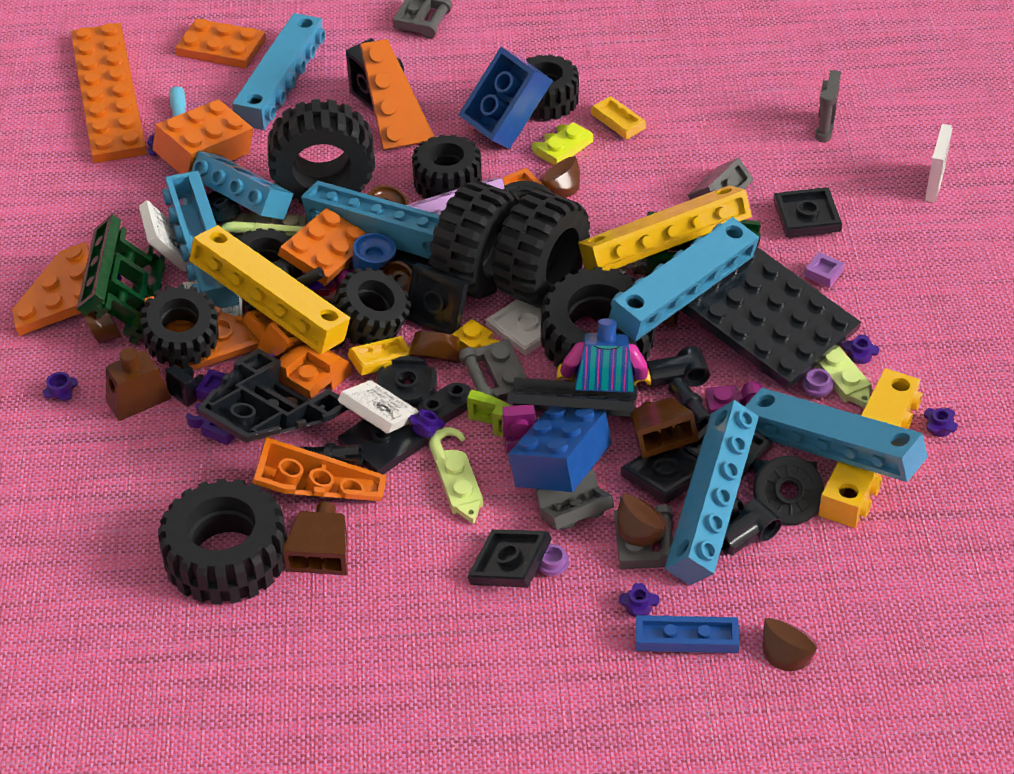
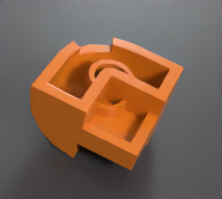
M258 309L246 312L242 320L260 340L257 349L259 348L268 354L278 356L287 353L292 348L305 344Z
M306 343L292 348L279 359L281 361L279 382L292 390L298 391L309 399H312L325 387L333 390L353 373L350 362L330 350L320 354Z

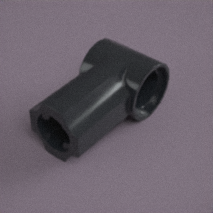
M695 346L682 349L675 357L646 361L650 370V387L669 384L678 377L684 378L688 386L697 387L706 383L710 378V371L700 348Z
M753 499L742 508L739 516L728 523L721 551L725 555H733L757 539L761 541L770 540L780 530L782 520L761 500Z

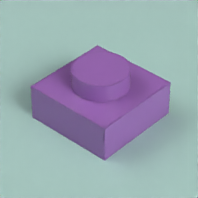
M819 252L806 266L804 277L830 288L844 271L845 263Z

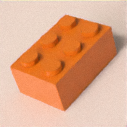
M217 99L157 123L155 125L152 150L180 174L191 172L198 151L222 155L232 161L249 154L254 128Z

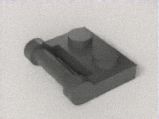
M405 0L392 19L393 28L422 33L424 37L432 39L438 32V25L445 14L451 11L453 4L450 0ZM431 8L436 9L430 21H424Z
M830 70L829 79L823 80L819 99L818 117H820V122L815 133V139L819 142H828L832 137L841 71Z
M509 339L476 349L467 347L458 354L461 363L466 365L477 391L502 401L507 400L508 393L514 389L515 377L527 378ZM484 361L496 388L488 387L478 362Z
M661 504L655 507L663 515L667 524L664 537L660 540L661 550L659 552H652L651 546L639 547L624 541L618 534V510L614 511L619 569L665 567L673 542L670 522L673 519V513L669 505Z

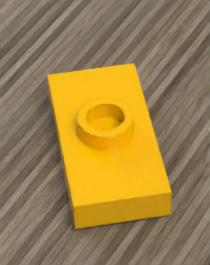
M612 96L591 106V115L624 139H628L646 129V121Z
M402 336L349 348L347 356L362 376L378 372L383 365L385 369L397 357L410 356L408 355L410 347Z

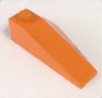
M266 438L251 483L280 494L381 501L387 476L278 440Z

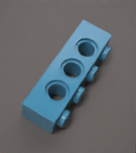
M198 151L191 172L199 171L204 185L260 216L285 219L293 193L222 155Z

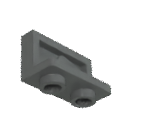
M592 469L573 492L535 490L541 518L555 529H569L580 520L599 517L604 514V511L614 507L612 495L598 487L596 475Z

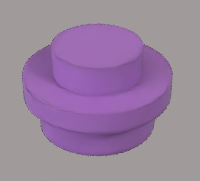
M812 369L803 378L802 387L809 395L822 397L832 391L833 380L826 370Z
M549 544L538 567L539 571L550 576L565 572L569 566L568 554L561 546Z

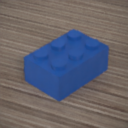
M500 47L458 115L491 141L510 149L553 80L517 54Z
M558 406L548 407L508 453L515 487L573 492L612 444L606 410Z

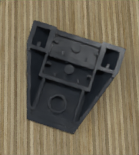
M258 348L239 358L234 363L231 373L225 374L222 378V384L218 389L214 388L198 407L197 414L246 443L304 431L330 421L349 409L339 403L340 395L330 389L309 400L280 383L281 361Z

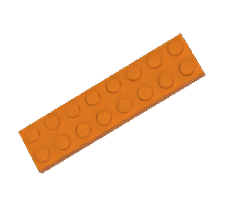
M121 22L71 30L93 163L147 155Z

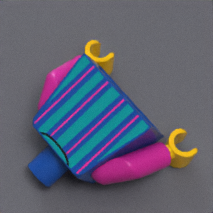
M600 319L598 321V333L584 334L583 342L576 343L563 360V363L557 368L556 380L566 378L574 381L575 378L576 391L634 393V385H637L640 381H646L648 385H651L650 370L646 360L638 347L629 343L628 335L616 334L617 322L613 319Z

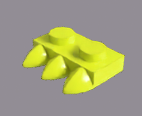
M574 122L570 125L561 124L556 127L557 134L547 133L544 135L545 142H534L531 146L534 154L555 165L568 157L574 156L593 142V133Z

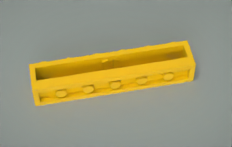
M729 185L579 241L578 245L584 268L588 271L593 270L594 267H602V270L605 271L617 269L706 235L718 223L723 224L732 217L739 222L748 219L752 215L746 189Z
M217 225L193 238L190 262L315 351L323 354L345 340L350 321L349 316Z
M885 368L861 416L909 429L913 417L911 411L912 409L918 410L923 393L918 392L920 379ZM838 462L821 495L818 516L856 528L860 518H866L872 503L871 495L877 496L882 484L881 474ZM846 488H851L858 494L854 498L843 497Z

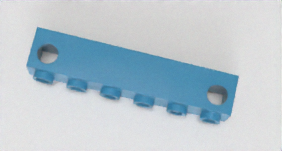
M293 13L232 103L233 111L253 128L265 130L269 122L274 120L277 110L285 103L286 96L291 89H294L297 79L305 72L308 62L314 58L320 44L324 43L326 31L323 29L322 18Z
M199 171L165 177L167 188L162 189L165 206H171L168 207L171 224L176 223L177 225L174 226L176 241L183 244L180 245L182 260L189 263L186 265L189 282L194 281L195 284H192V286L197 288V293L204 291L208 299H212L215 306L219 308L239 305L237 294L189 261L193 238L217 226ZM188 198L192 202L183 206L180 205L179 200Z
M317 181L301 196L308 222L328 208L366 233H380L390 237L395 242L396 249L428 259L429 255H431L430 243L433 241L434 228L439 222L440 215L321 181Z
M734 217L723 224L718 223L709 234L704 237H698L686 250H679L670 261L665 264H659L650 275L645 278H639L630 289L624 293L619 292L616 294L610 304L612 308L609 319L615 320L617 327L636 342L753 258L759 236ZM641 303L643 304V307L636 308Z
M761 388L745 406L759 416L755 430L773 442L904 482H908L928 458L923 433L915 430H909L765 388Z
M735 400L711 413L665 565V570L689 585L715 573L759 417Z

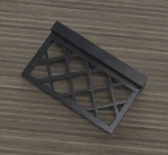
M515 377L514 389L508 393L507 403H513V406L534 405L535 410L546 411L551 406L606 410V415L631 417L630 412H634L636 408L638 385H634V393L576 391L575 381Z

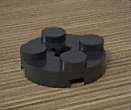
M403 356L393 359L391 365L385 369L383 365L379 369L376 377L379 386L410 406L417 408L422 400L434 394L438 388L437 372L432 366L431 369L426 365L424 359L414 356ZM405 380H411V384L403 383L405 382Z

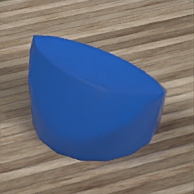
M367 233L358 237L353 245V269L360 268L364 271L365 268H372L373 271H376L386 266L396 256L395 242L390 237L380 233Z

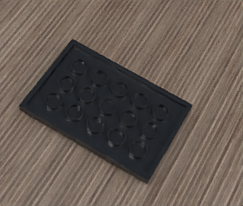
M757 246L753 258L680 309L786 390L791 388L825 359L827 354L838 348L858 331L861 321Z

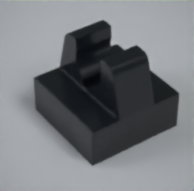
M174 364L166 369L169 393L187 407L197 401L195 389L204 376L200 374L193 378L194 373L191 366L181 369Z

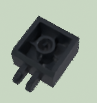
M370 38L362 43L372 42L375 40ZM359 43L346 50L349 91L374 112L360 48L362 43ZM397 58V60H398V62H399V64H400V66H401V68H402V70H403V72H404V65H403L402 61H401L399 58Z

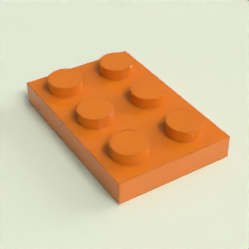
M196 18L176 45V56L247 69L266 41L265 31L250 27L246 28Z
M326 208L280 247L278 256L304 273L321 267L325 277L317 281L326 286L352 262L354 241L367 233Z

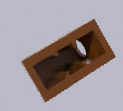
M125 348L119 354L120 360L106 367V403L118 421L172 399L157 366L146 351L138 352L135 348Z
M665 398L656 402H645L640 407L635 408L634 412H630L635 436L643 459L699 441L694 413L673 398Z
M320 502L317 505L316 512L302 511L298 513L283 547L286 572L348 575L345 515L335 513L336 507L334 504Z

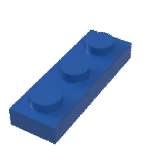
M636 615V651L739 653L738 617Z

